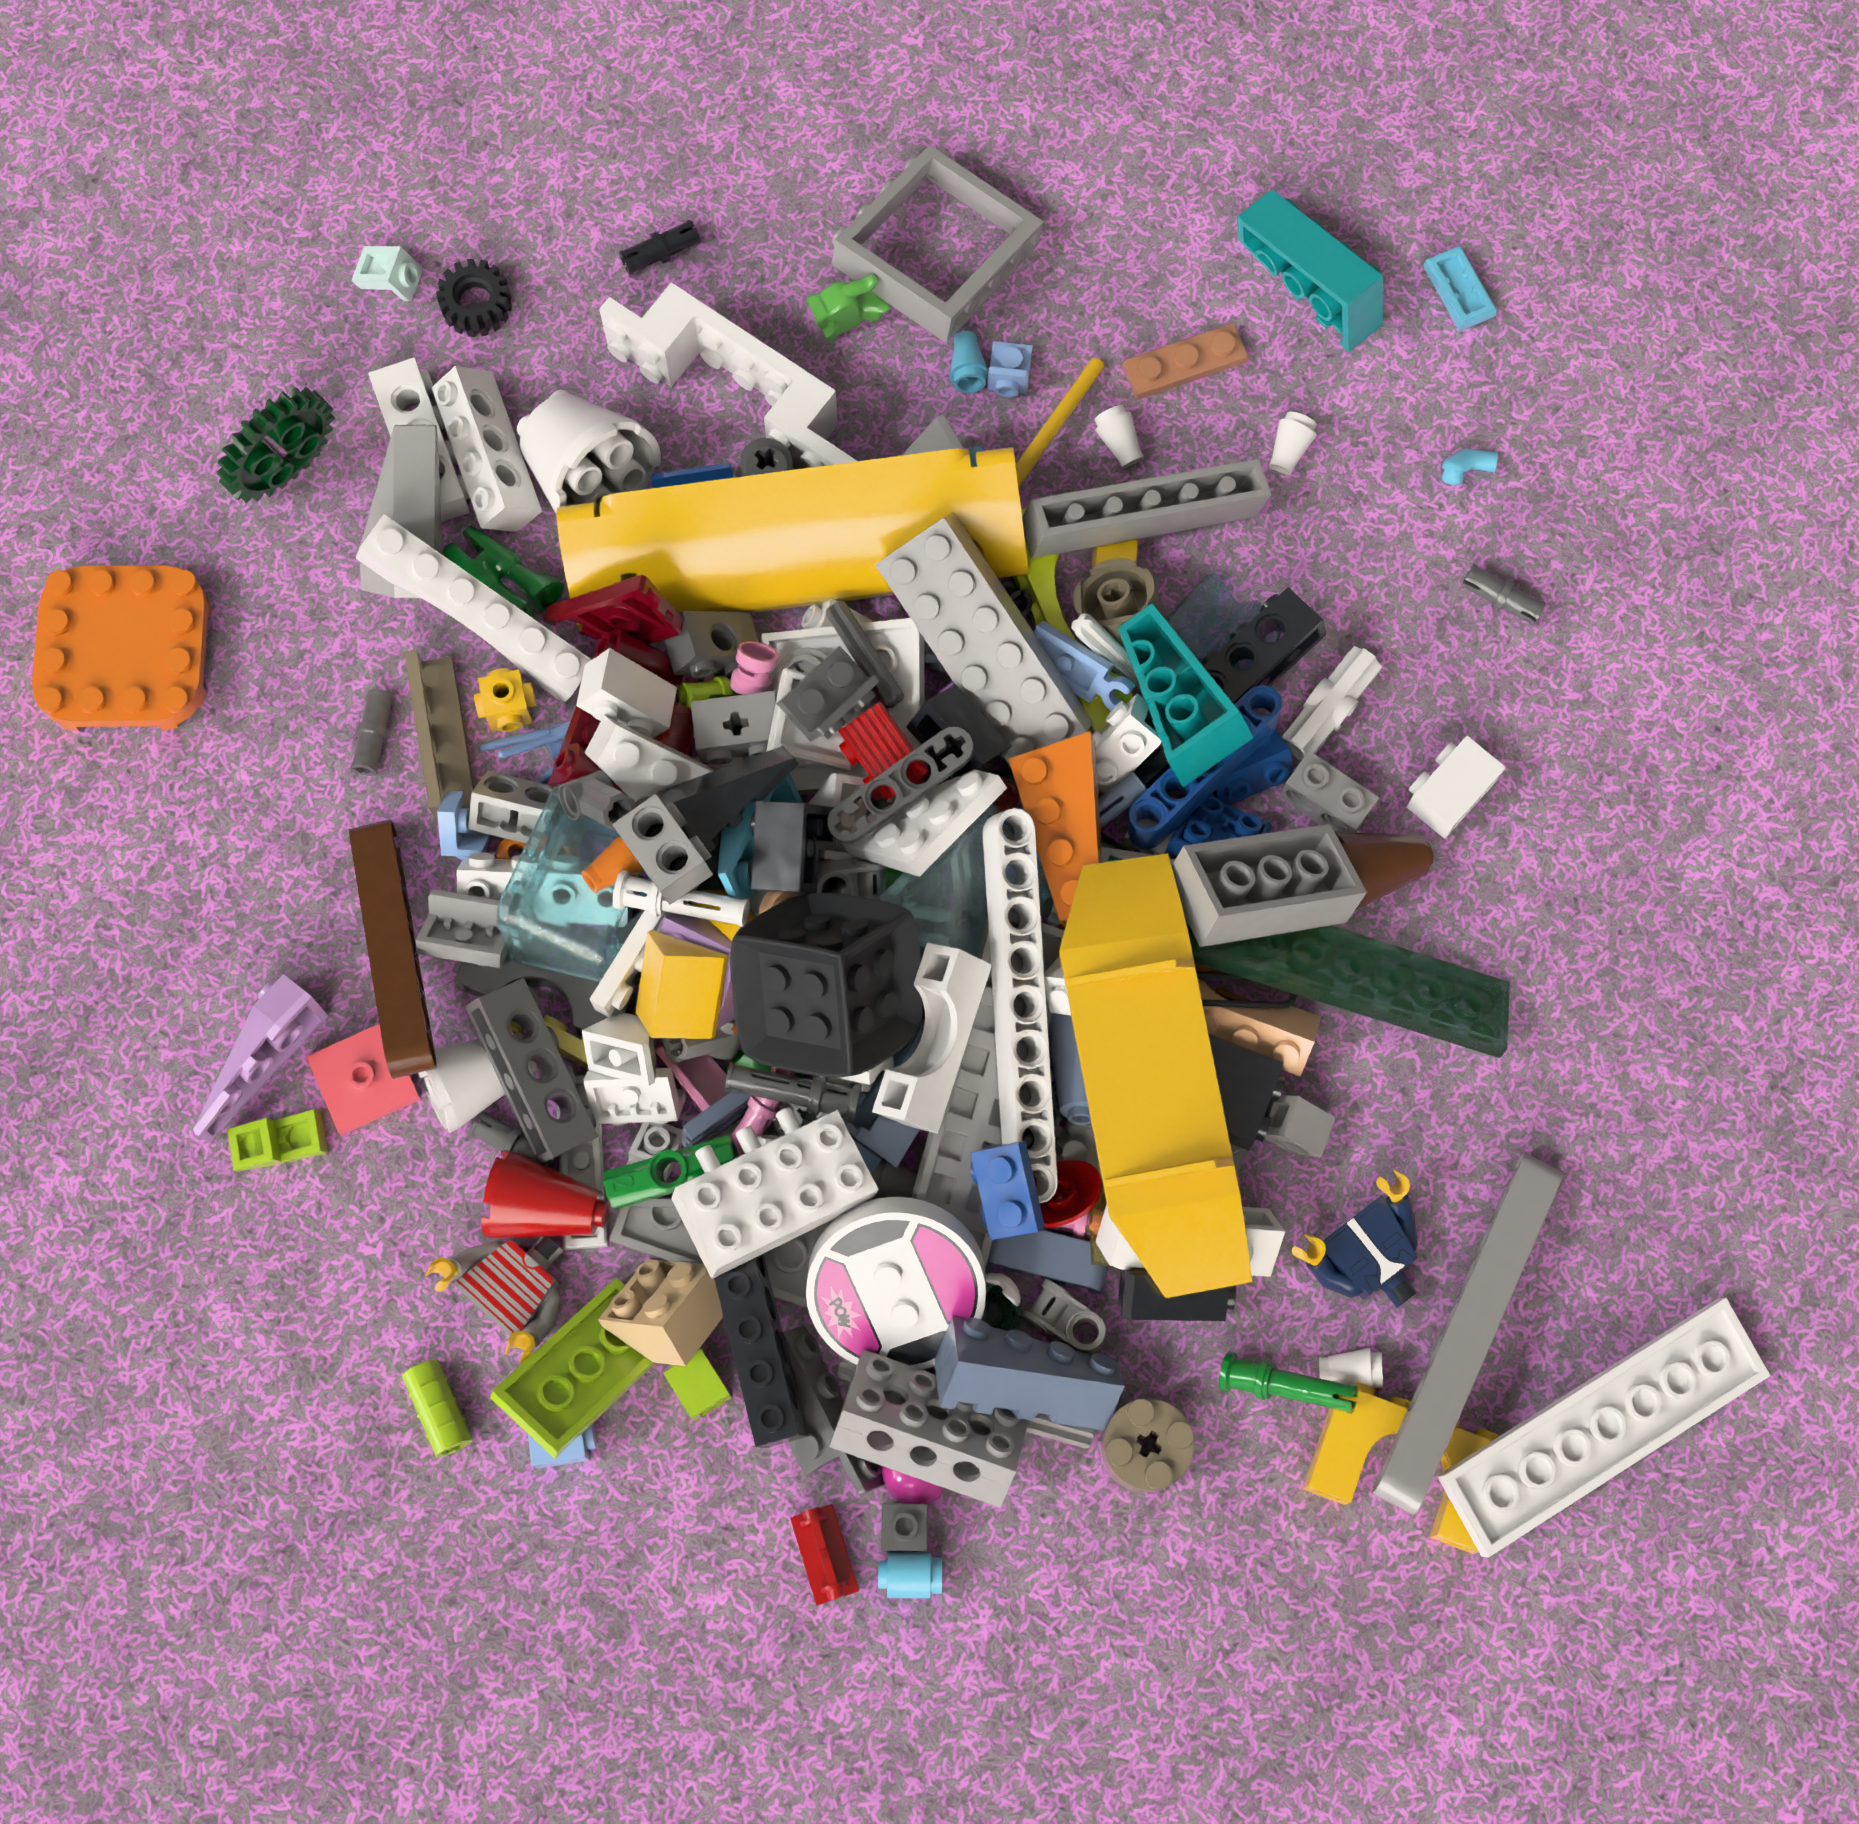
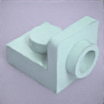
M364 246L351 281L360 289L392 290L402 300L412 301L423 268L401 246Z

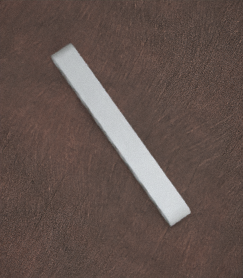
M1013 808L991 816L983 826L1002 1145L1021 1142L1024 1130L1029 1128L1032 1131L1034 1143L1028 1150L1032 1172L1037 1181L1036 1189L1039 1203H1044L1050 1200L1057 1190V1166L1035 826L1031 816L1022 809ZM1005 820L1011 823L1014 828L1015 834L1012 841L1003 834L1002 827ZM1007 864L1013 866L1017 872L1015 885L1006 878L1005 869ZM1011 907L1020 916V925L1017 929L1008 920V912ZM1014 951L1021 956L1023 961L1020 973L1015 971L1011 965V955ZM1017 995L1022 997L1026 1006L1022 1017L1017 1015L1013 1006ZM1020 1039L1025 1041L1029 1050L1025 1061L1019 1058L1016 1051ZM1023 1084H1026L1031 1091V1100L1028 1105H1024L1019 1097V1091Z

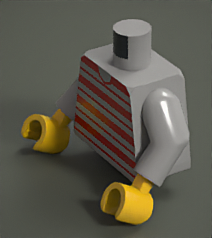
M548 1236L541 1237L527 1253L511 1239L506 1242L496 1240L468 1248L449 1259H435L425 1272V1276L427 1277L435 1272L444 1277L435 1287V1290L439 1292L444 1291L453 1278L457 1279L454 1285L510 1336L504 1351L505 1354L508 1355L513 1348L524 1350L519 1362L522 1364L532 1354L533 1349L555 1328L561 1300L560 1294L557 1291L560 1284L545 1270L557 1259L563 1250Z

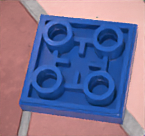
M1209 796L1176 828L1166 851L1178 856L1184 845L1270 833L1272 824L1261 820L1253 813H1245L1223 803L1217 797Z

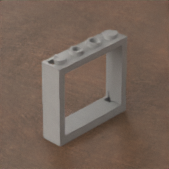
M929 145L919 156L913 155L907 161L903 172L896 179L890 178L884 184L879 196L872 203L868 201L860 208L856 219L848 227L844 225L837 231L832 240L834 251L831 265L853 280L864 278L869 274H875L878 277V285L872 290L873 293L947 343L1036 248L1044 221ZM926 178L1010 234L947 302H944L862 246Z

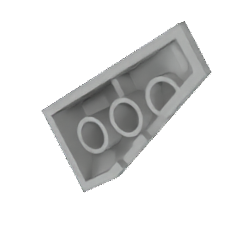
M394 425L360 546L383 514H385L443 555L437 425ZM360 562L361 590L393 598H420L390 583Z

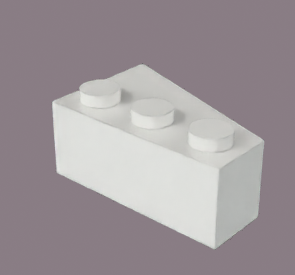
M605 715L585 751V754L629 797L635 799V802L643 797H651L658 791L715 771L714 768Z

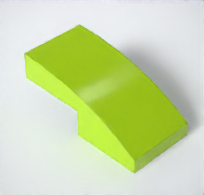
M315 1109L277 1120L264 1118L227 1129L233 1170L237 1172L328 1153L322 1113Z

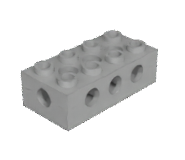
M863 1349L829 1447L1001 1508L1017 1471L1029 1420L1016 1418L1014 1412L1010 1409L998 1407L994 1408L992 1415L976 1413L973 1409L974 1404L958 1402L955 1409L941 1408L939 1405L936 1375Z

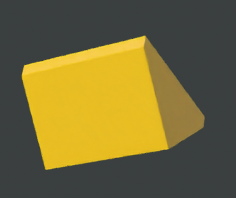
M654 930L647 932L635 1013L651 1038L712 1039L716 1036L728 955Z

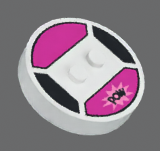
M907 1197L873 1199L863 1202L839 1215L825 1228L818 1238L808 1267L807 1306L812 1322L822 1339L836 1353L851 1363L858 1364L864 1349L920 1370L928 1369L935 1366V1358L952 1316L963 1319L977 1318L980 1320L983 1316L986 1300V1277L983 1257L970 1231L961 1221L946 1210L932 1203Z

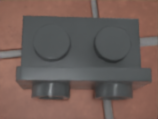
M839 646L776 704L810 742L822 735L828 740L846 724V721L842 718L845 713L852 707L858 712L876 696L871 689L880 682V679L876 674L867 677L844 649Z

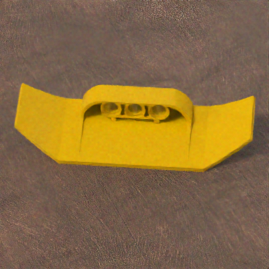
M1168 853L1083 865L1060 945L1059 956L1109 1218L1165 1298L1252 1282L1240 1191L1189 933Z

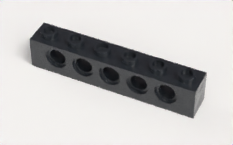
M1287 587L1280 595L1274 594L1268 598L1262 605L1260 613L1250 623L1244 622L1239 625L1231 634L1230 641L1219 652L1215 650L1209 653L1201 664L1219 687L1223 689V692L1231 702L1235 704L1255 686L1266 685L1271 687L1327 635L1324 621L1298 595ZM1280 631L1284 633L1283 637L1276 642L1264 640L1270 632ZM1250 659L1254 661L1252 666L1246 670L1234 669L1235 664L1240 660ZM1148 710L1144 722L1156 731L1150 710ZM1163 745L1157 754L1148 756L1133 771L1146 789L1170 768Z
M761 1254L715 1277L714 1280L755 1447L770 1448L809 1437L764 1254Z

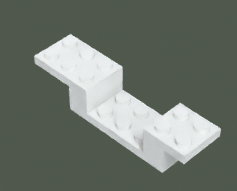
M673 283L669 284L642 318L610 297L599 308L609 352L622 362H627L629 359L638 365L640 372L651 382L658 384L661 380L672 387L700 352L701 358L712 368L719 369L722 366L733 374V379L741 387L749 391L755 388L764 394L766 401L772 406L764 417L766 438H772L781 442L789 450L793 460V469L857 462L856 459L826 440L838 425L836 390Z

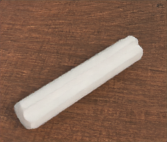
M1083 613L1077 620H1073L1071 628L1076 636L1093 652L1113 663L1112 670L1120 677L1130 679L1135 684L1134 690L1141 692L1139 681L1132 668L1126 649L1089 614Z

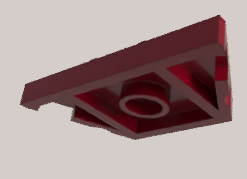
M644 575L616 582L612 585L547 606L543 622L556 626L557 622L563 620L581 624L580 634L594 639H601L603 633L620 629L647 644L680 635L684 622L681 615Z

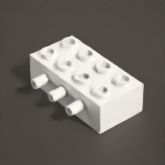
M786 1107L776 1113V1118L785 1135L763 1146L760 1145L752 1127L746 1126L735 1134L745 1154L723 1165H720L711 1145L704 1146L695 1152L705 1174L675 1187L671 1199L711 1279L838 1217L863 1202L872 1200L879 1189L838 1110L801 1127L792 1108Z

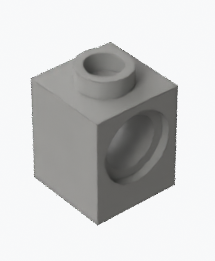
M1281 1095L1278 1102L1270 1100L1265 1115L1271 1117L1272 1120L1265 1139L1294 1155L1322 1157L1324 1148L1329 1142L1330 1132L1336 1117L1300 1096Z

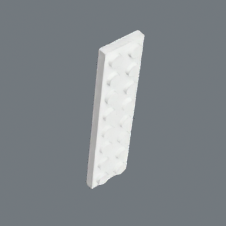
M1718 1298L1443 1471L1437 1477L1482 1557H1490L1762 1382L1770 1374L1727 1298Z

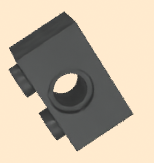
M681 611L679 614L684 619L681 634L664 639L674 675H692L695 679L711 675H726L727 678L731 679L733 670L738 668L736 655L739 644L747 641L759 642L750 612Z

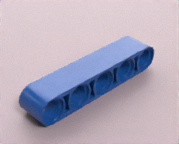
M1266 685L1255 686L1234 704L1240 711L1254 738L1214 765L1213 770L1204 772L1185 787H1182L1170 767L1133 803L1129 813L1128 836L1134 845L1143 849H1151L1160 845L1274 733L1278 727L1282 707L1281 695L1276 689ZM1264 708L1268 710L1270 714L1259 715L1255 713L1253 709ZM1174 790L1181 791L1186 797L1173 799L1167 793ZM1146 818L1152 819L1157 825L1147 828L1141 826L1138 821Z

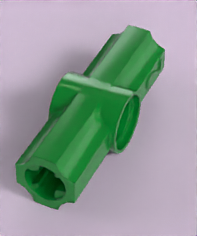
M727 1135L676 1151L662 1150L652 1158L604 1171L603 1183L612 1208L616 1210L673 1194L675 1187L705 1174L695 1155V1152L704 1146L711 1145L720 1165L738 1158L739 1153L733 1137ZM672 1162H679L681 1165L680 1177L672 1183H666L664 1180L665 1168Z

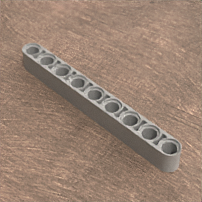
M1525 1152L1522 1153L1515 1165L1518 1169L1513 1179L1509 1178L1372 1490L1373 1495L1412 1515L1417 1513L1428 1492L1564 1175V1171Z

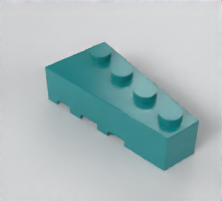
M1271 189L1237 216L1239 241L1274 277L1279 273L1282 274L1285 287L1298 301L1305 297L1310 302L1312 308L1317 313L1315 319L1325 329L1332 325L1343 336L1339 343L1348 352L1383 325V275L1374 264L1366 263L1357 256L1346 242H1339L1330 235L1319 221L1311 220L1303 214L1289 198L1284 199Z
M1152 603L1118 627L1132 668L1139 681L1144 700L1153 718L1152 721L1156 732L1162 742L1165 756L1182 787L1188 785L1254 738L1240 711Z

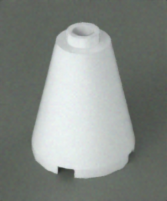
M521 1032L512 1033L516 1038L523 1039ZM480 1039L434 1048L437 1068L418 1073L420 1079L425 1077V1083L428 1091L425 1092L442 1126L445 1129L448 1128L449 1133L458 1130L505 1095L504 1089ZM529 1060L528 1068L530 1073L533 1074L537 1071L536 1063Z

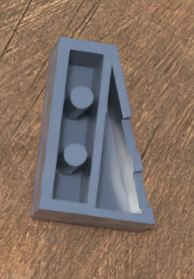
M923 1017L916 1036L902 1049L892 1055L894 1068L905 1063L917 1049L924 1030L925 1019ZM883 1070L871 1084L870 1090L868 1092H861L855 1123H848L846 1117L841 1118L858 1141L897 1168L920 1129L903 1125L872 1112L885 1071Z

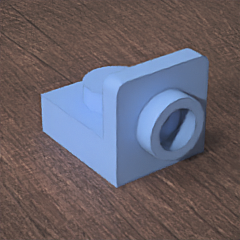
M993 341L987 390L995 391L997 395L1007 398L1016 397L1018 394H1027L1033 345Z
M446 791L437 811L441 856H456L459 859H464V857H469L473 853H485L490 842V834L468 829L470 808H465L463 791Z

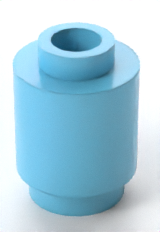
M888 1551V1561H879L878 1588L887 1589V1598L930 1599V1594H942V1557H931V1552Z

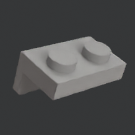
M431 890L428 896L429 915L415 940L416 954L473 963L479 966L501 968L515 938L514 904L459 893Z

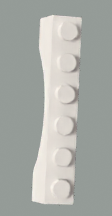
M383 514L360 546L356 559L390 583L417 595L464 624L501 652L531 681L565 703L581 683L585 664L592 659Z

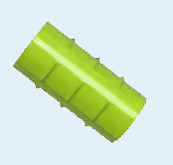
M433 1359L422 1362L404 1372L401 1377L408 1391V1398L411 1399L417 1412L416 1418L420 1419L426 1434L425 1438L428 1439L435 1457L447 1456L472 1443L473 1439L466 1425V1418H463L457 1404L458 1399L454 1397L448 1383L449 1378L445 1376L439 1360Z

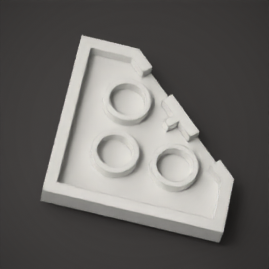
M975 769L935 786L861 840L854 843L842 842V845L851 856L920 877L1007 787L999 775ZM890 805V806H888V807H886V808H883V809H881V810H886V809L890 808L892 805ZM870 814L867 817L868 821L871 822L876 816ZM855 825L852 828V833L857 830Z

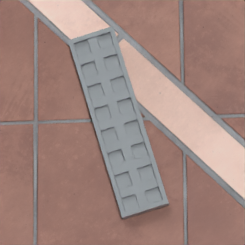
M1008 912L1010 924L1017 929L1020 925V916ZM987 916L977 958L991 964ZM1041 923L1045 973L1059 957V949L1065 930ZM1014 951L1011 955V965L1015 971L1020 973L1023 961L1021 956ZM991 970L938 1134L928 1133L911 1196L913 1199L932 1203L961 1221L975 1238L985 1267L993 1240H990L988 1229L983 1225L981 1219L982 1202L978 1185L975 1184L971 1175L972 1157L970 1152L987 1146L1002 1145ZM1017 995L1013 1006L1017 1015L1022 1017L1026 1006L1022 997ZM1046 1001L1047 1025L1049 1030L1053 1013H1050L1049 1005ZM1020 1039L1016 1051L1019 1058L1025 1061L1029 1050L1025 1041ZM1023 1084L1019 1091L1020 1100L1024 1105H1028L1031 1097V1091L1026 1084Z

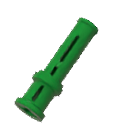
M1229 1351L1226 1353L1220 1369L1219 1387L1221 1391L1229 1392L1231 1389L1254 1393L1256 1398L1260 1400L1270 1399L1272 1395L1345 1411L1348 1414L1354 1412L1357 1404L1356 1401L1339 1398V1395L1351 1398L1358 1397L1357 1385H1349L1279 1370L1277 1365L1271 1360L1265 1359L1262 1363L1240 1359L1236 1353Z

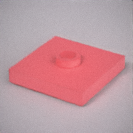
M380 1024L306 1056L340 1135L421 1100L411 1075L392 1079L384 1055Z

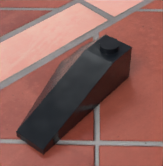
M780 746L658 791L655 794L664 806L671 802L674 803L687 822L681 828L687 838L691 839L697 835L708 852L711 853L716 848L711 840L725 827L735 829L744 820L741 815L744 812L745 806L750 801L756 802L765 799L799 763L784 746ZM643 797L635 802L636 807L650 797ZM664 824L652 825L647 830L645 837L658 835L662 831ZM688 857L676 858L671 863L669 870L677 871L682 869L686 865Z

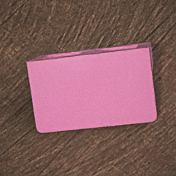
M661 1045L655 1049L659 1062L664 1068H672L675 1082L685 1091L686 1096L700 1113L731 1092L725 1091L727 1075L711 1056L703 1055L675 1063L666 1055V1050Z

